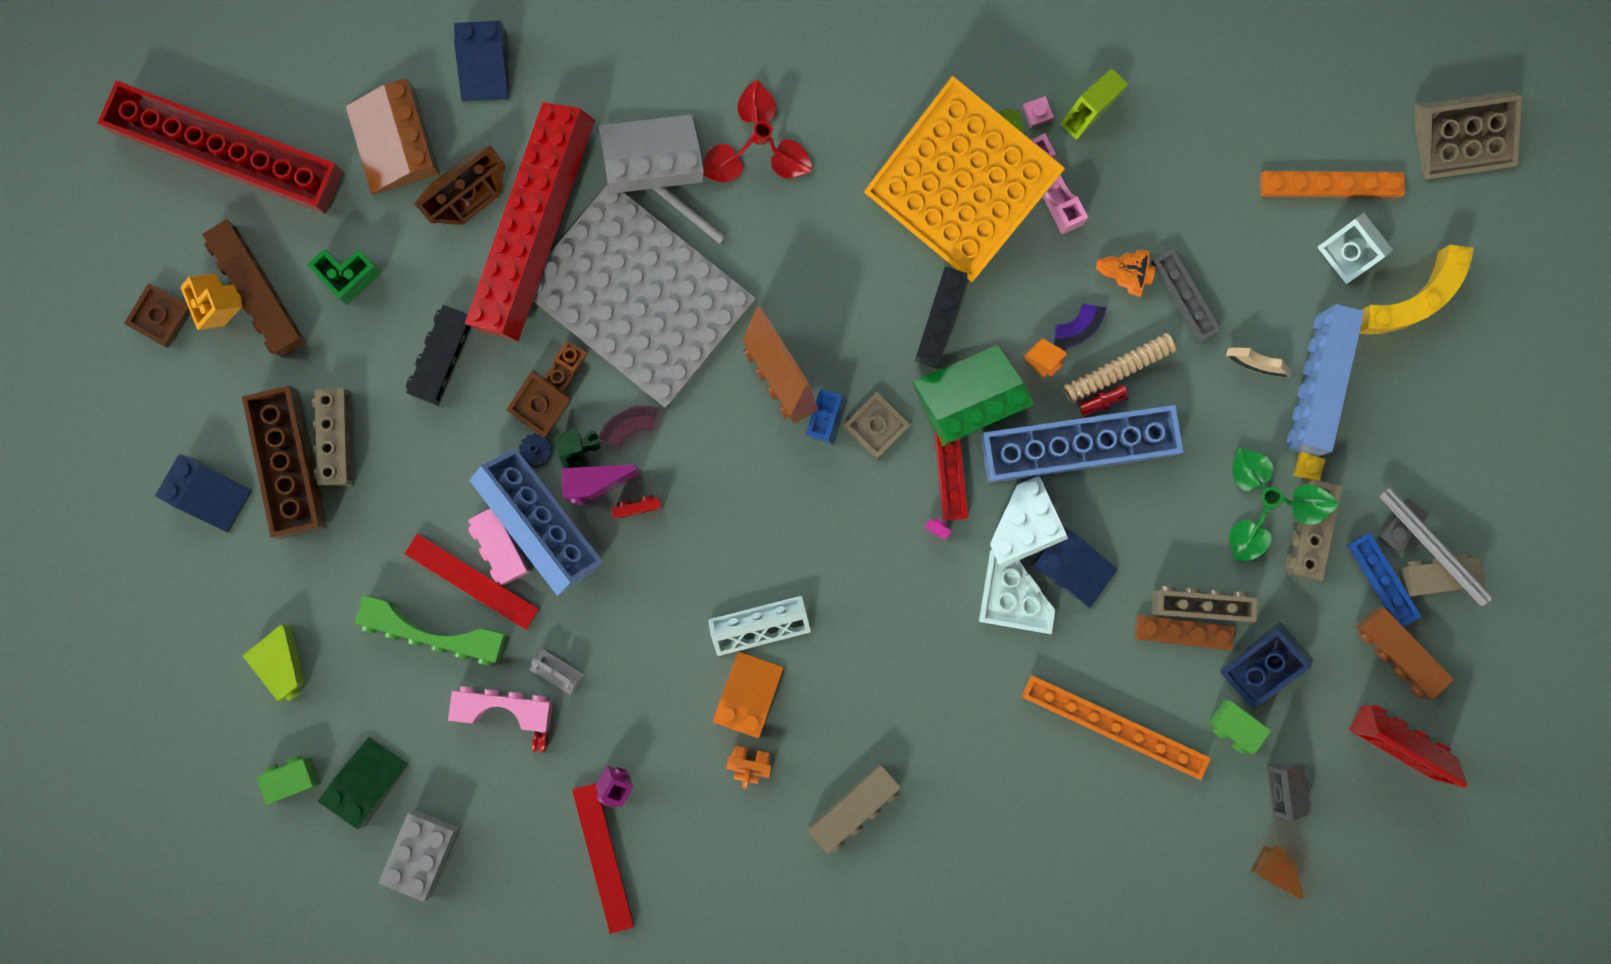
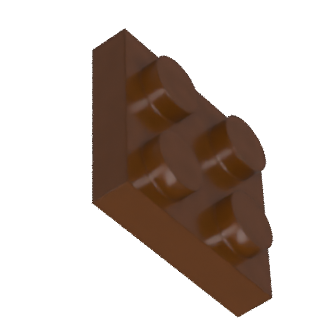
M148 283L124 324L169 348L189 315L190 310L183 301Z
M531 371L506 411L540 436L546 438L572 401V398L536 371Z

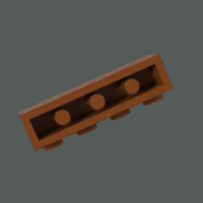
M1384 607L1374 608L1355 627L1360 633L1358 635L1360 639L1367 645L1371 644L1377 650L1376 655L1385 663H1389L1394 668L1393 673L1400 680L1406 681L1411 686V692L1419 699L1434 700L1454 680Z

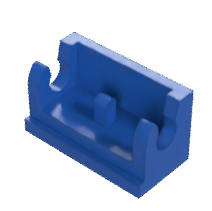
M820 389L816 400L818 410L812 413L806 435L812 439H819L827 444L834 445L847 399L842 394Z

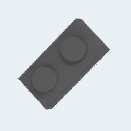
M1410 499L1405 500L1406 505L1423 522L1429 514ZM1394 515L1378 538L1396 552H1401L1414 534Z

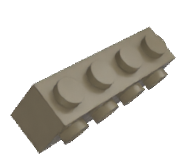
M345 388L316 389L315 396L312 397V408L315 411V420H313L312 428L314 434H316L313 454L317 459L314 479L317 485L321 487L354 486L351 391Z
M1310 480L1304 484L1324 489L1336 499L1339 506L1342 486L1319 480ZM1338 507L1324 521L1316 525H1304L1296 520L1298 522L1296 531L1292 533L1290 540L1291 545H1293L1292 552L1286 560L1287 575L1312 581H1323Z
M1161 586L1160 590L1153 591L1151 615L1257 622L1258 598L1248 597L1247 592H1233V596L1224 595V591L1209 590V594H1202L1200 589L1185 588V592H1177L1175 587Z

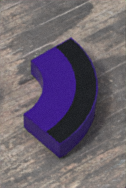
M1082 304L1078 316L1073 321L1055 325L1053 345L1060 349H1066L1086 341L1101 325L1106 313V307Z

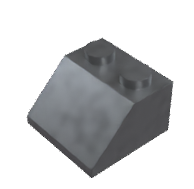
M1294 762L1266 765L1273 815L1288 821L1310 815L1309 808L1312 806V801L1306 789L1308 773L1303 764Z

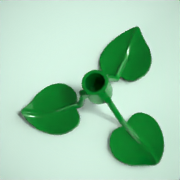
M1240 447L1233 460V479L1236 485L1244 491H1252L1257 486L1264 491L1262 494L1264 509L1257 525L1252 521L1243 520L1232 527L1229 534V543L1233 558L1236 561H1250L1260 557L1268 550L1271 544V534L1269 531L1262 529L1261 526L1268 511L1278 509L1282 503L1294 506L1293 516L1301 524L1316 525L1324 521L1337 509L1338 502L1330 493L1314 485L1297 487L1293 492L1294 501L1283 497L1282 492L1278 488L1263 486L1262 484L1269 482L1273 476L1274 468L1272 462L1261 453Z

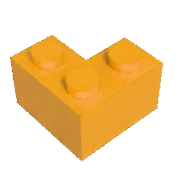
M216 273L190 276L180 287L197 330L223 327L243 307L242 298L237 293L235 286H223L219 282Z

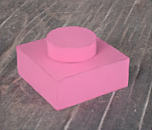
M1046 96L1023 104L1022 108L1030 128L1054 119Z

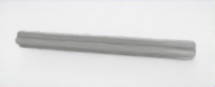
M1391 488L1380 495V499L1479 605L1483 606L1491 601L1492 595Z

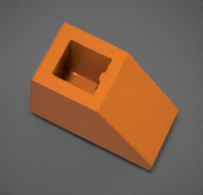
M1042 338L1022 359L1043 379L1047 374L1051 377L1065 363L1062 359L1067 353Z

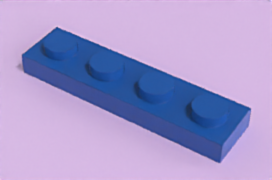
M1370 532L1347 544L1348 549L1384 608L1403 627L1420 618L1419 611Z

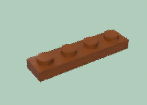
M1136 615L1134 639L1232 651L1235 627Z

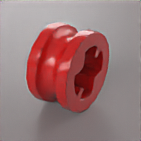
M534 731L532 752L536 753L537 750H540L541 753H546L548 731L542 734Z

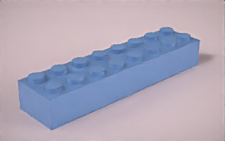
M1176 405L985 432L980 436L988 483L1171 457L1184 453Z

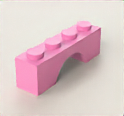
M1046 134L1032 139L1033 142L1056 160V153ZM1060 175L1045 193L1043 199L1063 235L1082 226L1088 219V216L1078 196L1073 195L1069 191Z
M460 686V690L452 691L448 721L476 723L489 708L503 707L510 710L517 717L522 730L550 731L553 701H547V696L533 695L532 699L523 698V693L509 692L508 696L499 695V690L484 689V693L475 692L474 687Z

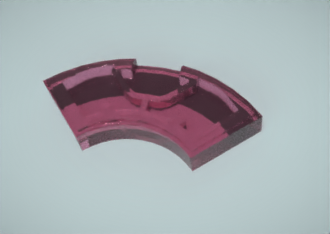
M634 406L614 415L602 428L598 440L622 447L625 439L632 433L641 430L652 431L658 407Z

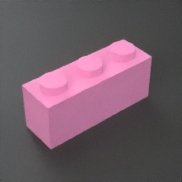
M491 508L468 520L471 525L468 527V530L474 540L478 539L481 545L479 552L485 561H489L492 567L490 573L496 583L500 582L501 585H507L531 572L516 541Z

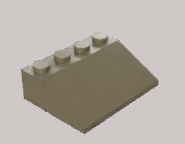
M1504 91L1415 104V133L1423 179L1427 180L1518 166L1522 95Z

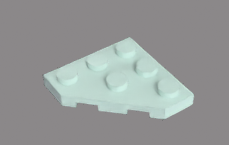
M1036 476L1016 486L992 538L990 546L1000 568L1068 539L1040 476Z
M990 550L979 622L1052 634L1055 609L1047 601L1030 574L1024 569L1020 560L1000 568L993 550Z

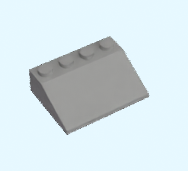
M692 115L598 125L609 194L703 182L704 171Z

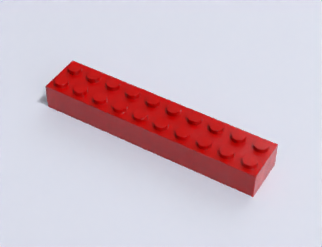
M117 80L97 124L110 133L323 214L327 213L344 173L338 165L331 161Z
M542 102L465 321L466 325L482 333L517 342L520 339L595 120L581 108Z

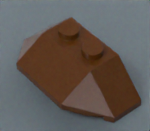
M489 144L465 156L433 181L414 204L430 223L463 225L500 196L505 163Z

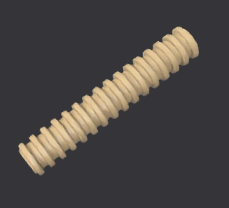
M1165 333L1162 337H1157L1156 341L1151 340L1149 344H1143V348L1139 346L1136 348V351L1132 350L1130 354H1124L1123 358L1118 357L1117 361L1112 360L1110 364H1104L1103 368L1098 367L1097 371H1091L1090 375L1085 374L1084 378L1079 377L1077 381H1071V385L1065 384V394L1069 401L1075 404L1078 399L1083 400L1084 396L1089 397L1091 392L1094 394L1097 392V389L1102 390L1104 386L1108 387L1110 383H1116L1117 379L1122 380L1123 376H1129L1130 372L1135 373L1137 369L1141 370L1143 366H1149L1150 362L1155 363L1156 359H1162L1163 355L1166 357L1169 355V352H1176V344L1173 338Z

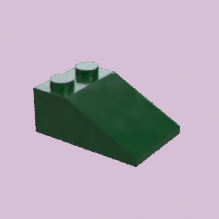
M368 737L331 781L317 802L357 830L363 828L369 823L409 764Z

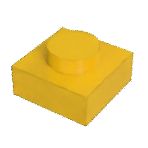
M1304 452L1299 453L1293 476L1309 481H1320L1325 459Z

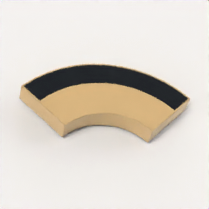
M1228 348L1226 356L1244 368L1270 376L1290 378L1291 369L1282 359L1263 356L1251 348Z

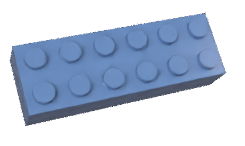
M1335 304L1316 316L1313 328L1316 329L1314 338H1311L1308 345V351L1310 352L1309 361L1307 360L1303 367L1305 378L1297 394L1300 400L1292 415V420H1295L1294 426L1289 431L1287 437L1289 451L1304 452L1317 457L1333 452L1364 311Z
M516 448L480 466L469 480L557 596L589 577L603 563Z

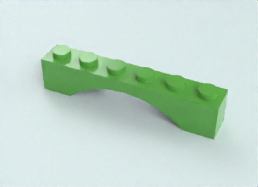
M363 595L355 620V624L361 625V630L374 634H376V630L385 632L384 636L387 638L399 640L401 636L408 638L409 644L421 647L423 643L432 645L431 650L445 653L447 649L454 651L455 657L467 660L469 656L478 658L477 663L492 666V663H500L508 634L487 628H479L457 636L433 634L409 622L399 612L393 602Z

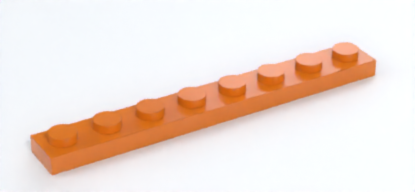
M1030 675L1021 695L1022 698L1196 779L1202 780L1211 759L1033 675Z

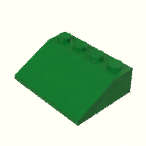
M998 345L912 382L942 447L1026 411L1034 405L1023 381Z

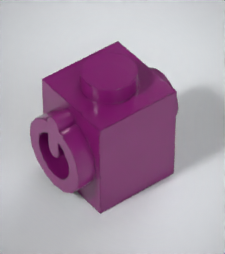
M606 766L596 784L598 791L597 799L602 804L613 808L616 806L623 807L634 787L628 771L618 766L616 768Z

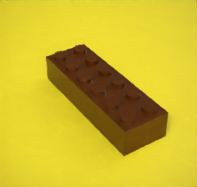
M288 385L241 396L270 537L285 539L327 529L320 488L314 479L315 465L299 390Z

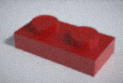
M654 495L641 497V502L631 504V500L616 503L617 507L611 508L613 518L620 519L663 509L661 499H655Z

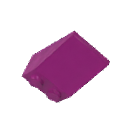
M635 464L562 468L563 498L570 501V504H574V506L588 505V501L596 500L639 476L641 469Z

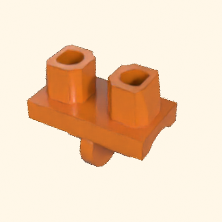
M735 746L731 757L728 756L726 769L736 771L734 779L743 781L742 788L747 789L748 782L758 784L759 777L769 779L771 765H769L770 753L757 751L756 760L753 762L746 760L747 748Z

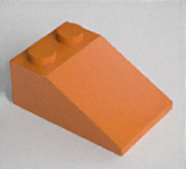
M738 651L713 723L759 738L784 667Z

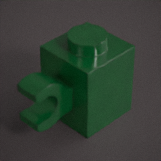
M577 429L554 436L558 456L564 468H579L588 465L586 452L597 451L601 448L597 440L599 437L596 431L588 432L583 439Z

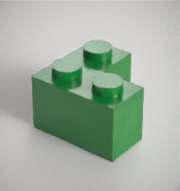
M323 249L307 264L320 280L347 305L382 274V271L359 249L342 264L330 252Z

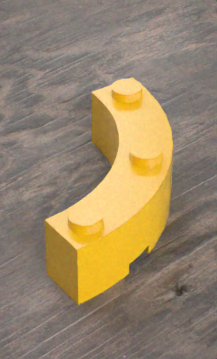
M1448 245L1438 251L1434 269L1429 277L1430 279L1422 290L1409 300L1401 303L1369 305L1362 309L1364 315L1359 334H1385L1404 329L1440 310L1455 295L1463 283L1470 267L1474 248Z

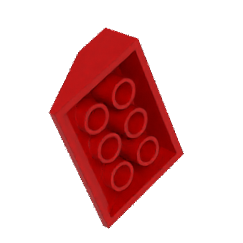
M1375 704L1372 707L1362 705L1349 728L1350 732L1433 781L1466 789L1468 783L1458 757L1450 753L1451 748L1440 742L1434 744L1428 740L1429 735L1417 729L1412 731L1407 728V722L1397 717L1393 719L1385 715L1387 711Z

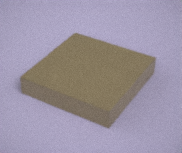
M877 392L843 425L876 460L911 426Z

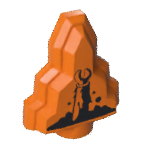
M1147 250L1125 253L1120 258L1109 256L1098 259L1095 268L1105 277L1115 279L1118 286L1127 289L1128 294L1141 297L1145 284H1152L1155 274V266L1149 265L1150 251Z

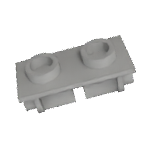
M543 649L538 656H535L531 663L530 671L570 695L583 676V673Z

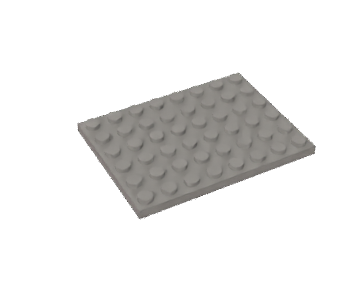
M608 184L549 253L533 298L534 303L665 409L668 408L756 301L754 296L624 192L609 194Z

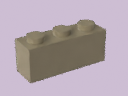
M1470 553L1454 555L1479 583L1485 586L1480 557L1471 558ZM1431 558L1430 564H1423L1422 560L1407 562V567L1399 568L1401 584L1409 596L1464 589L1436 558Z

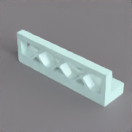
M802 596L708 620L717 656L811 632ZM803 619V626L796 628L790 626L792 622ZM771 627L780 628L776 633L770 634L766 632ZM747 633L756 634L753 639L747 640L743 638ZM724 639L733 640L731 644L720 647L718 642Z

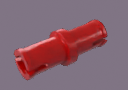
M1121 385L1107 393H1098L1097 397L1078 405L1081 408V414L1086 418L1101 410L1107 411L1110 409V406L1128 400L1129 395H1126L1128 392L1124 385Z

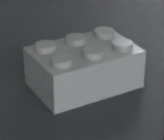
M416 809L407 813L379 884L422 902L432 897L460 827Z

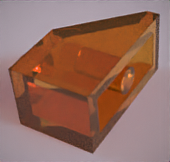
M1276 845L1273 849L1264 846L1251 871L1302 900L1304 894L1294 861L1287 858L1288 852Z

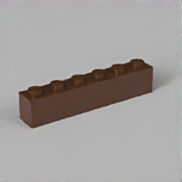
M226 219L204 232L202 235L206 240L204 243L205 248L212 256L215 255L218 262L216 265L223 275H227L230 280L228 285H234L237 293L240 294L242 308L248 315L251 314L254 319L252 325L267 340L264 344L271 354L275 353L285 357L306 344L307 341L236 225Z

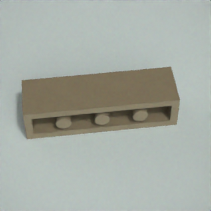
M879 763L808 828V833L826 854H829L831 851L836 853L845 844L843 840L849 834L852 836L856 835L863 828L861 823L868 817L872 820L881 812L880 806L886 801L891 803L900 794L898 792L901 788L900 785Z

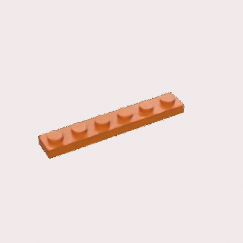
M1263 171L1260 174L1261 197L1402 198L1405 195L1404 172Z

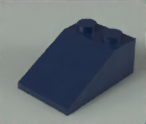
M502 21L454 23V46L461 100L509 99L507 31Z
M179 454L156 492L155 497L210 525L229 532L252 490L190 456Z
M1063 525L1068 539L1043 549L1031 566L1085 606L1091 608L1118 569L1087 542Z
M1279 622L1221 670V674L1254 710L1310 669L1313 658L1286 627Z

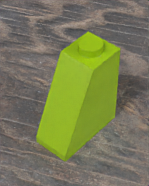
M1111 68L1080 96L1060 125L1076 140L1079 139L1118 99L1129 84Z
M280 625L242 656L278 702L285 700L289 702L301 694L300 689L305 686L293 629L290 625Z

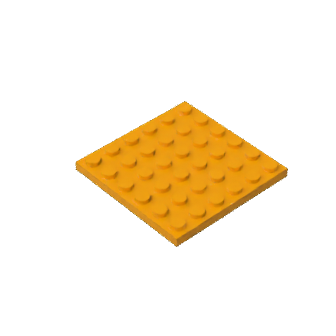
M952 76L868 185L864 193L955 269L968 273L967 279L973 282L1066 168L955 76Z

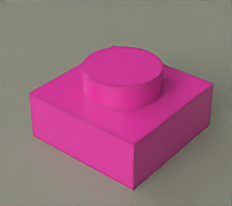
M930 518L924 529L943 540H946L951 533V530L947 528L949 524L939 518L935 520Z

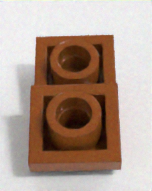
M566 341L553 359L554 363L544 378L565 393L581 367L587 352Z

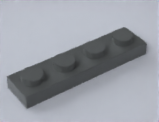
M1174 248L1151 261L1152 265L1155 266V270L1198 343L1220 332V326Z

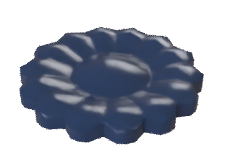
M533 433L522 439V444L519 445V453L528 465H543L545 461L549 460L552 446L547 438Z

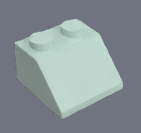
M1362 213L1318 246V249L1346 284L1393 251L1392 247L1365 213Z

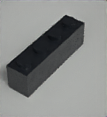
M945 266L914 362L937 369L968 273Z
M442 305L441 310H437L434 316V327L425 337L424 344L426 346L424 351L416 359V370L407 380V394L439 406L471 330V327L465 324L468 314L446 305Z

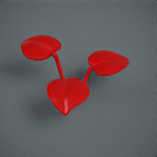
M759 80L752 82L743 91L737 104V112L741 120L746 123H755L751 138L736 155L733 148L727 144L714 145L708 150L703 165V175L706 178L721 183L731 182L741 175L743 164L738 158L742 156L752 143L757 145L769 143L771 150L775 153L771 158L770 164L775 174L779 177L793 179L809 174L812 171L808 154L797 142L784 139L779 143L778 149L775 147L774 138L771 137L773 129L769 121L776 113V103L772 95L763 87Z

